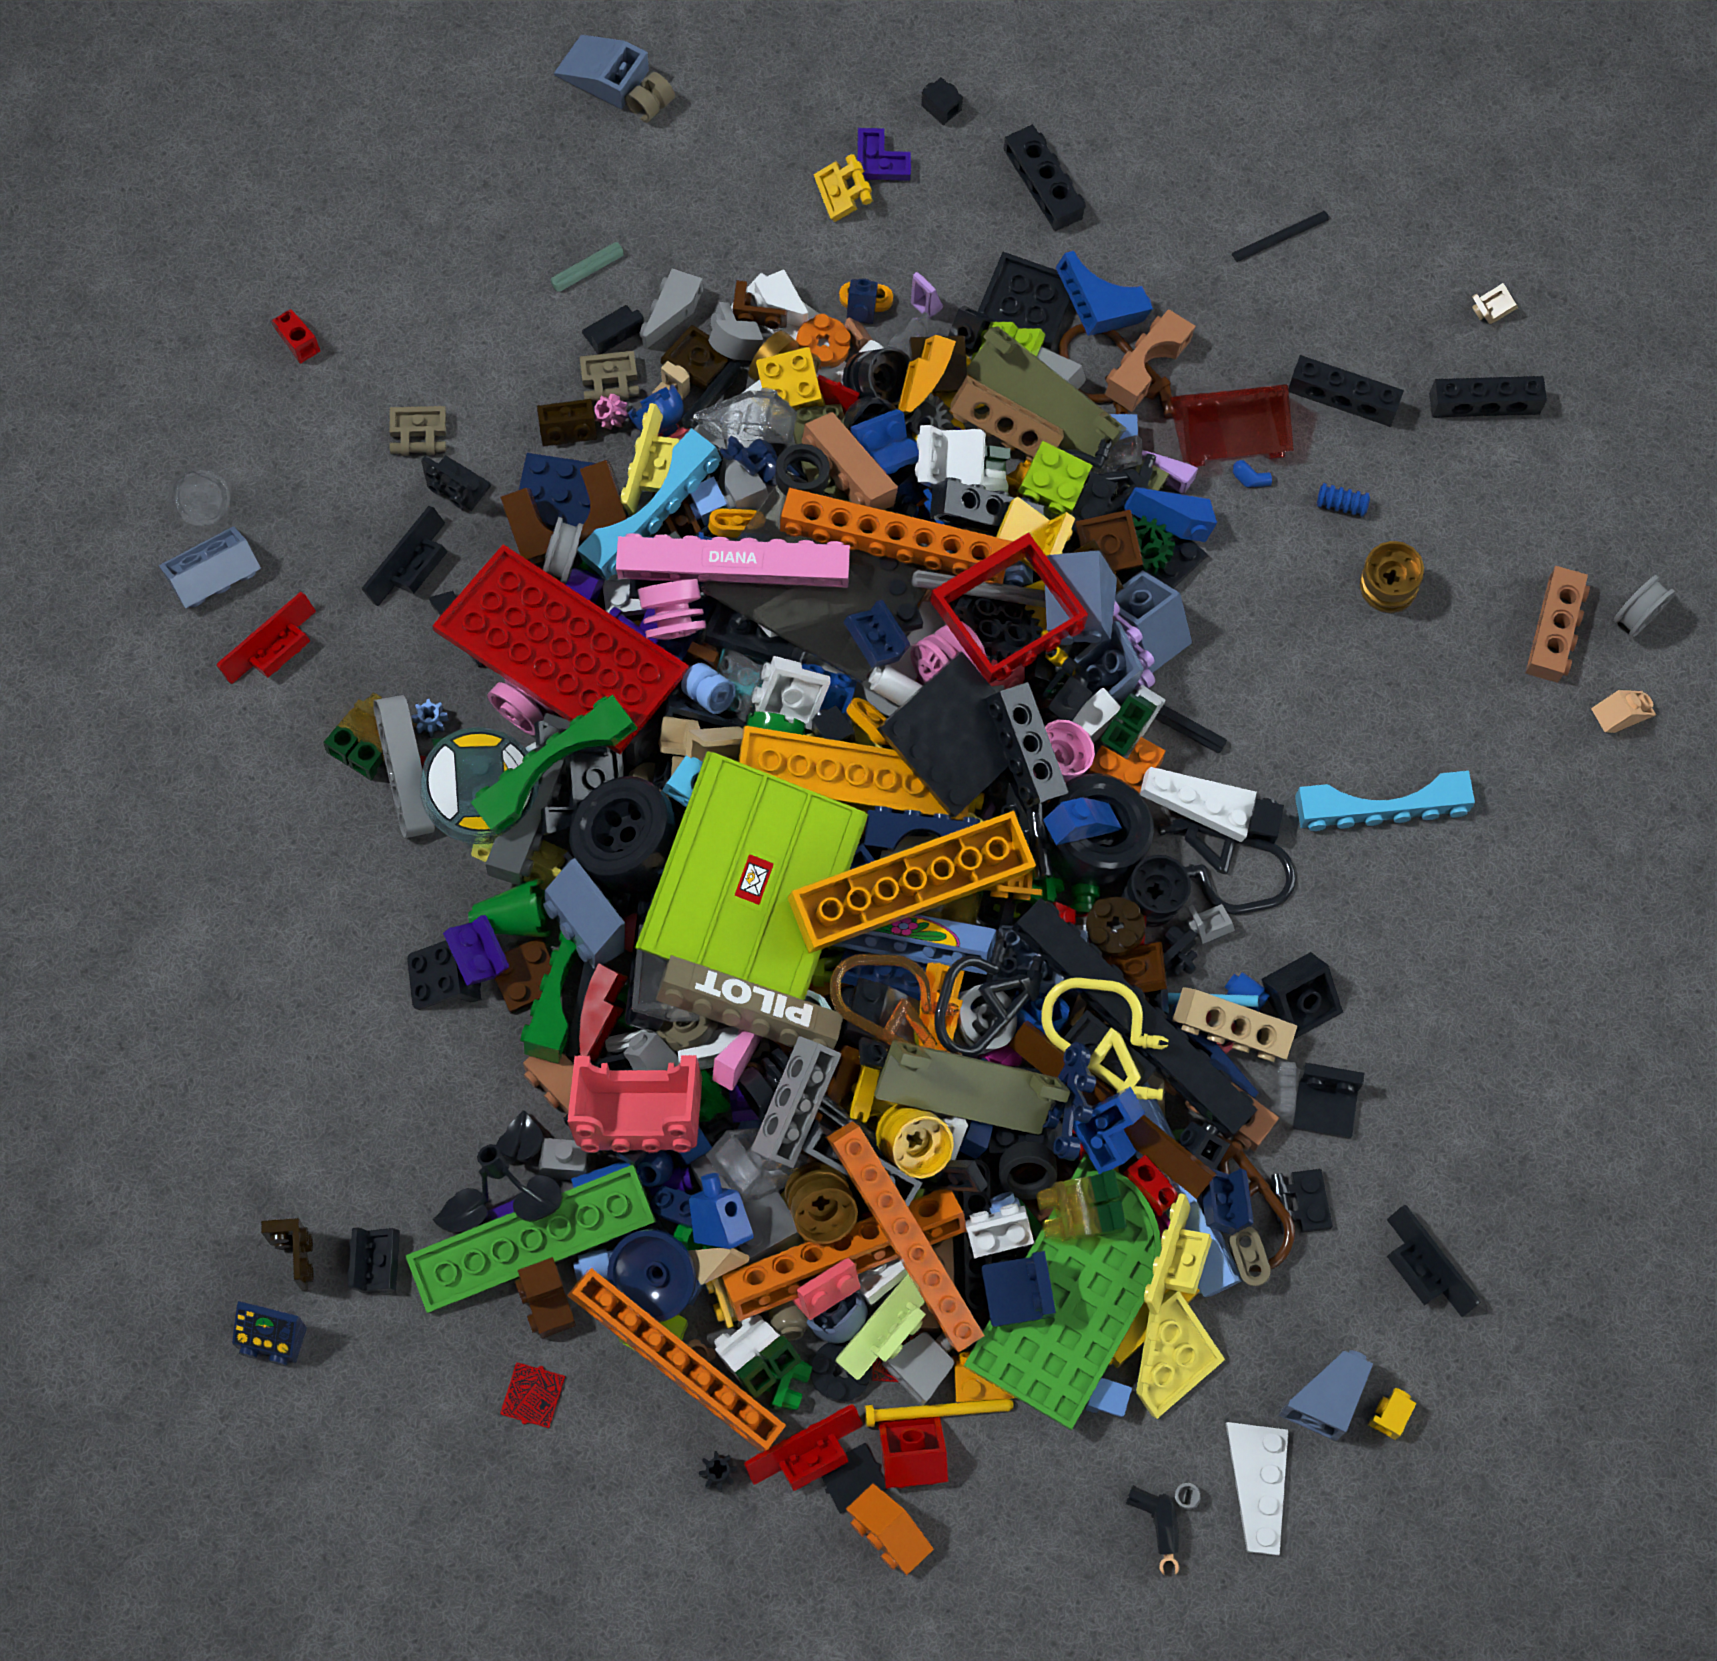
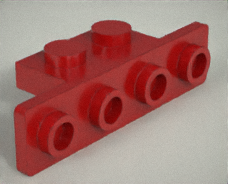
M299 592L217 663L218 669L230 684H233L251 667H254L269 678L310 642L308 636L298 628L316 612L307 596L303 592Z
M850 1404L825 1419L810 1425L801 1432L784 1439L767 1451L745 1461L744 1465L752 1483L756 1485L782 1471L793 1491H796L849 1462L846 1453L837 1440L862 1427L863 1424L854 1404Z

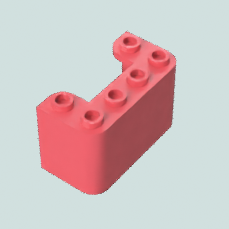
M681 1055L680 1064L675 1067L674 1063H668L667 1070L610 1071L608 1063H601V1068L596 1067L590 1063V1056L574 1057L567 1122L577 1146L581 1147V1150L588 1153H595L599 1150H613L619 1153H625L629 1150H643L649 1153H655L659 1150H674L685 1153L697 1146L703 1077L696 1055Z

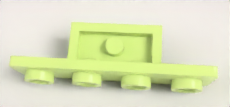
M908 1274L836 1358V1362L857 1380L865 1374L878 1357L886 1362L889 1358L893 1359L897 1356L903 1347L901 1343L909 1334L913 1335L923 1324L921 1319L926 1314L919 1308L924 1304V1300Z

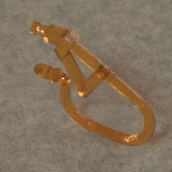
M859 954L846 958L835 968L830 980V995L835 1009L844 1019L889 1045L892 1044L893 1040L913 1044L895 1034L905 1017L923 1043V1047L935 1049L937 1045L936 1040L911 1002L907 999L901 998L884 1028L851 1011L845 1005L841 996V980L850 968L858 965L900 966L909 970L919 983L921 1011L924 1014H933L935 1016L938 1002L931 1004L928 977L916 962L900 955ZM949 1002L945 1016H953L959 1013V1010H951L958 1009L959 1006Z

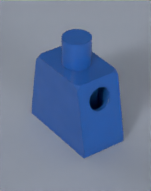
M718 1173L702 1176L703 1191L692 1195L689 1199L694 1242L732 1249L753 1239L754 1235L740 1193L737 1190L722 1188Z

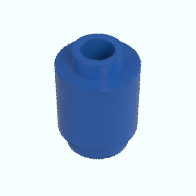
M1243 972L1240 976L1234 974L1224 987L1228 990L1226 995L1259 996L1258 1007H1247L1258 1012L1270 997L1265 992L1266 988Z

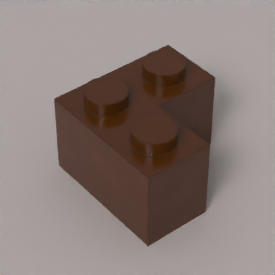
M553 1257L518 1269L520 1279L515 1280V1284L522 1303H529L532 1314L527 1315L532 1333L539 1331L540 1337L543 1339L576 1327Z

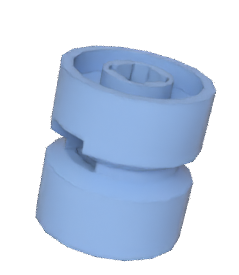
M697 663L690 667L681 682L683 693L712 714H719L725 711L733 702L736 693L734 683L718 674L717 671L705 663Z

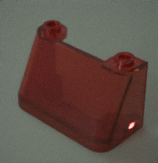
M1288 384L1170 397L1171 411L1183 462H1189L1190 465L1198 467L1206 466L1205 460L1267 453L1269 459L1285 457L1286 451H1294Z

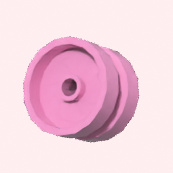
M506 679L505 683L498 682L487 694L493 707L505 719L529 735H535L534 723L543 721L546 713L551 715L555 713Z

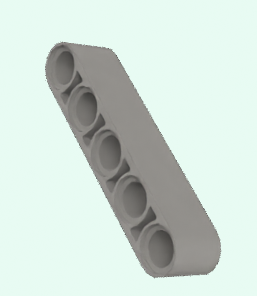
M404 695L374 700V715L401 833L404 838L434 833V818L407 700Z

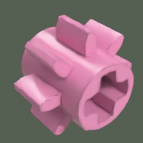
M610 394L609 398L600 396V400L594 406L596 415L594 419L601 422L602 427L610 430L613 425L622 427L621 424L628 417L626 409L628 404L621 401L620 396Z

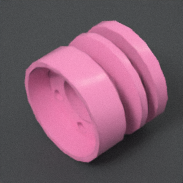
M698 579L674 581L638 589L641 609L655 610V615L643 620L644 624L657 623L658 627L645 631L646 639L668 640L681 638L706 628L705 621L692 622L691 617L704 614L703 609L689 608V603L701 598Z
M962 622V624L965 626L967 631L970 633L972 638L975 640L977 645L980 647V649L986 656L984 647L978 636L968 625ZM947 625L938 629L935 634H931L913 644L910 651L912 665L923 684L961 651L976 667Z
M1056 720L1048 723L1045 729L1066 784L1069 780L1081 776L1092 765L1095 756L1094 744L1089 734L1080 725L1070 720Z

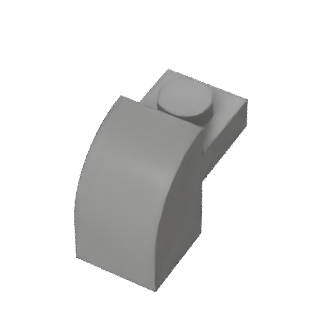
M719 302L716 312L711 316L712 332L708 340L717 352L728 358L752 361L763 343V337L757 322L736 321L730 303Z

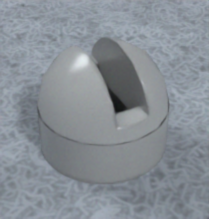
M1183 1483L1176 1489L1175 1499L1181 1508L1191 1510L1199 1505L1201 1494L1194 1484ZM1192 1490L1190 1505H1185L1187 1491Z

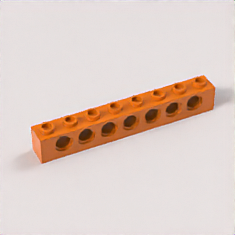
M793 488L788 490L780 520V531L786 532L790 536H803L814 539L819 543L838 541L844 543V545H850V550L857 549L869 552L877 557L887 556L895 558L902 563H915L926 566L931 570L940 569L953 572L955 575L982 561L974 557L985 559L1013 542ZM807 517H815L816 519L809 520ZM840 523L845 526L839 527L834 524ZM869 530L872 533H864L863 531ZM890 537H898L900 540H893ZM923 543V544H926V545H928V546H927V547H922V546H919L918 544ZM947 550H952V551H955L956 553L951 554V553H948V552H946V551H947ZM1006 569L985 582L1003 584Z
M851 1121L826 1137L950 1345L959 1353L984 1336L983 1332L860 1126Z
M952 1190L933 1191L928 1195L913 1200L908 1206L930 1245L967 1231L963 1210ZM874 1216L857 1222L851 1232L839 1241L830 1244L806 1242L776 1255L763 1258L748 1266L735 1269L721 1277L726 1295L739 1322L799 1298L798 1288L846 1258H849L855 1264L857 1274L898 1259Z
M590 1268L567 1295L760 1452L767 1451L786 1426L594 1269Z

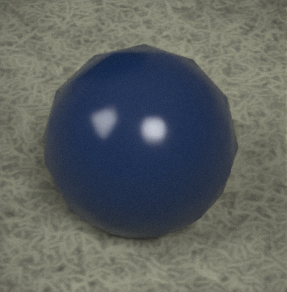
M666 1150L649 1153L636 1168L642 1185L649 1188L661 1187L670 1180L673 1174L674 1163L671 1155Z

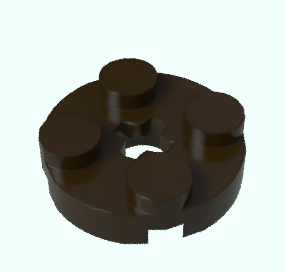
M1110 897L1096 901L1086 919V931L1088 932L1090 942L1098 947L1102 954L1108 956H1123L1130 953L1129 951L1134 949L1136 945L1138 947L1145 935V920L1139 906L1126 898ZM1114 920H1119L1120 924L1124 925L1123 928L1117 930V933H1112L1111 928L1108 927V924L1113 923Z

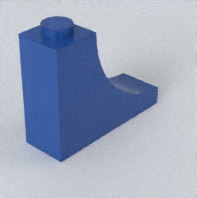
M1074 251L1064 253L1055 267L1088 336L1144 322L1153 309L1151 300L1146 295L1142 286L1123 287L1102 280L1082 264Z

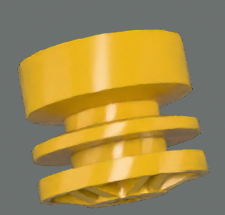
M895 1104L883 1114L878 1122L876 1130L878 1148L890 1162L909 1177L922 1179L934 1176L944 1169L951 1159L954 1148L953 1135L947 1124L936 1117L931 1111Z

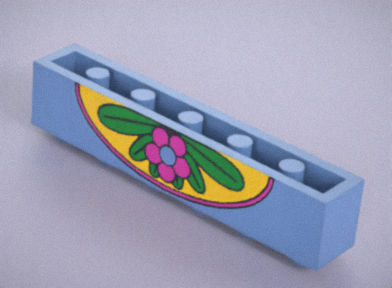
M916 914L832 946L922 963H941L951 967L955 961L965 956H977L989 961L993 954L994 944L996 943V929ZM969 966L963 969L964 971L987 975V972L977 967Z

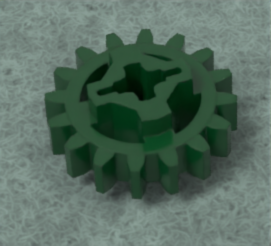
M1142 516L1141 521L1138 522L1135 517H1132L1143 566L1132 568L1131 573H1134L1136 569L1145 572L1150 569L1153 574H1156L1158 567L1165 569L1167 562L1171 561L1175 542L1171 541L1173 534L1172 532H1164L1165 524L1157 526L1156 518L1151 522H1147L1146 516ZM1146 541V546H1144L1143 550H1141V546Z

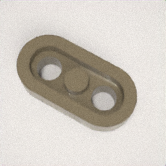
M1249 1226L1231 1235L1230 1245L1241 1278L1246 1284L1258 1287L1264 1285L1269 1280L1271 1268L1260 1235L1254 1228ZM1243 1237H1249L1252 1240L1251 1245L1247 1248L1240 1245V1240ZM1259 1266L1261 1274L1258 1277L1251 1276V1267Z

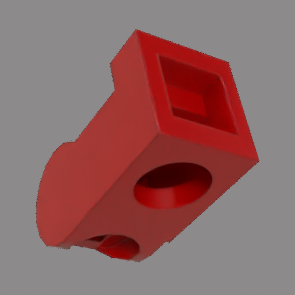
M289 309L271 320L274 329L300 364L321 352L315 335L293 310Z
M1146 1155L1123 1173L1142 1192L1156 1217L1162 1216L1171 1208L1173 1203L1177 1202L1178 1194Z

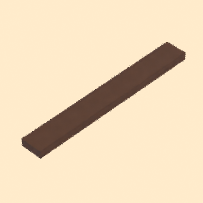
M1028 1020L1023 1023L1008 1044L1009 1047L1044 1075L1058 1077L1065 1065L1063 1060L1064 1052L1056 1047L1043 1032ZM1095 1076V1088L1091 1093L1081 1091L1087 1104L1091 1106L1116 1094L1113 1089L1097 1076ZM1145 1115L1134 1124L1124 1128L1133 1147L1143 1156L1146 1155L1156 1167L1197 1199L1216 1176L1214 1171Z

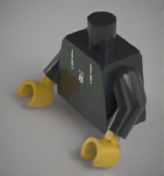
M1059 646L1055 648L1057 649L1055 656L1049 657L1045 654V657L1057 667L1062 666V669L1058 671L1036 702L1044 726L1056 720L1073 721L1092 694L1086 688L1089 684L1088 671L1072 658H1068V654Z

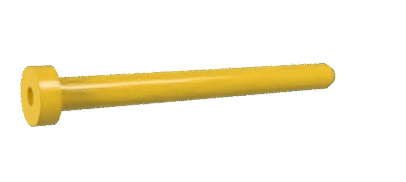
M997 1399L874 1409L873 1405H865L866 1427H875V1422L1005 1412L1013 1409V1400Z

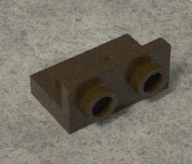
M592 399L537 406L543 447L597 439Z

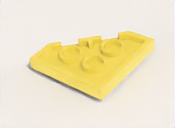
M1170 1290L1164 1295L1158 1315L1149 1312L1136 1394L1149 1413L1156 1419L1225 1360L1180 1291Z

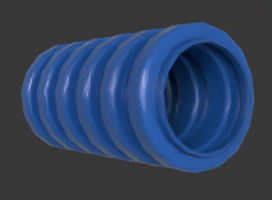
M1323 483L1320 486L1316 504H1318L1317 507L1319 508L1323 505L1328 510L1332 507L1337 512L1341 509L1343 513L1350 511L1352 515L1359 513L1360 517H1364L1368 510L1370 496L1367 492L1363 495L1358 490L1354 493L1352 489L1345 491L1344 487L1336 489L1335 485L1327 487V484Z

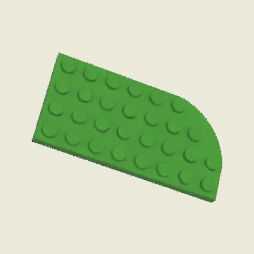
M1085 1154L1026 1256V1258H1030L1032 1253L1045 1251L1056 1314L1053 1318L993 1327L990 1320L983 1331L984 1336L977 1341L963 1366L1070 1431L1076 1424L1144 1303L1145 1288L1147 1284H1151L1154 1276V1260L1157 1256L1160 1257L1161 1254L1159 1227L1150 1204L1136 1185L1117 1171H1115L1120 1193V1198L1117 1201L1122 1202L1127 1228L1123 1233L1099 1236L1098 1231L1093 1225L1094 1209L1096 1206L1092 1205V1201L1086 1194L1087 1179L1099 1173L1088 1154Z

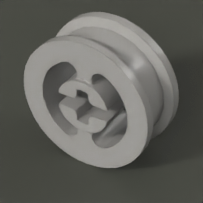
M558 517L545 555L543 570L551 576L561 578V582L566 584L579 546L583 524L579 523L576 527L563 523V518Z
M1654 575L1642 585L1613 619L1616 624L1619 622L1623 623L1630 630L1629 635L1632 638L1640 633L1665 608L1676 593L1673 589L1668 591L1658 582L1660 579L1658 575Z
M981 985L972 987L958 995V999L963 1000L960 1007L953 1040L962 1047H970L977 1043L982 1037L981 1034L986 1033L997 1019L978 990ZM1003 991L995 993L1006 1009L1012 1002L1011 999ZM973 1001H978L983 1004L971 1009ZM1017 1016L978 1055L989 1053L1008 1044L1016 1031Z

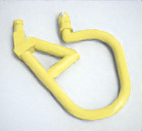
M1070 978L1056 984L1045 997L1041 1018L1044 1032L1048 1039L1064 1053L1071 1044L1060 1037L1054 1029L1052 1011L1056 999L1063 992L1074 988L1111 991L1120 994L1127 1000L1132 1010L1131 1044L1143 1046V1049L1148 1047L1161 1050L1168 1047V1045H1159L1160 1040L1168 1042V1039L1163 1036H1150L1145 1033L1144 1036L1141 1035L1143 1022L1142 1007L1135 993L1124 984L1109 980ZM1111 1027L1092 1053L1088 1065L1089 1071L1115 1089L1117 1093L1131 1087L1137 1099H1158V1101H1163L1164 1089L1159 1088L1157 1090L1136 1086L1141 1076L1121 1034ZM1112 1046L1127 1075L1125 1081L1100 1064Z

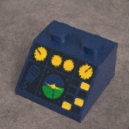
M238 1301L232 1344L237 1349H240V1355L257 1359L258 1354L269 1356L268 1361L271 1363L287 1366L288 1361L297 1362L307 1327L297 1315Z

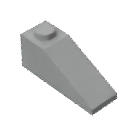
M726 459L725 487L727 495L724 496L727 508L756 510L758 512L770 508L767 487L759 475L756 473L754 476H751L736 460Z

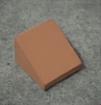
M850 317L846 319L845 327L850 332V341L856 350L860 351L868 341L873 339L862 323Z

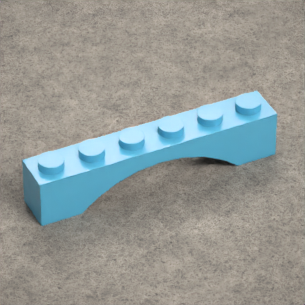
M691 428L673 447L668 475L653 499L639 512L626 520L608 527L595 529L577 549L583 562L606 580L612 575L617 574L618 536L625 537L626 534L635 533L643 537H649L651 534L656 533L660 529L662 522L679 509L681 502L698 489L700 482L708 473L710 474L716 470L721 461L716 446Z
M1469 771L1440 773L1430 784L1418 792L1392 800L1357 798L1340 792L1328 784L1299 787L1295 795L1300 827H1309L1310 831H1320L1328 825H1337L1338 828L1344 829L1352 827L1354 823L1365 822L1367 826L1381 824L1383 820L1393 819L1395 823H1404L1411 820V817L1422 816L1423 820H1433L1441 814H1450L1451 817L1456 818L1465 816L1475 804Z

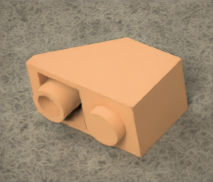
M1618 690L1591 708L1606 733H1616L1656 715L1652 708L1654 705L1651 698L1646 693H1643V691Z

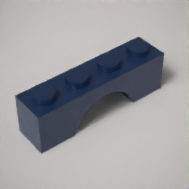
M875 806V810H868L864 846L866 849L894 852L898 844L911 834L926 832L942 837L978 824L981 819L963 817V821L951 820V815L934 813L932 818L924 817L922 812L916 810H904V814L892 813L893 808Z

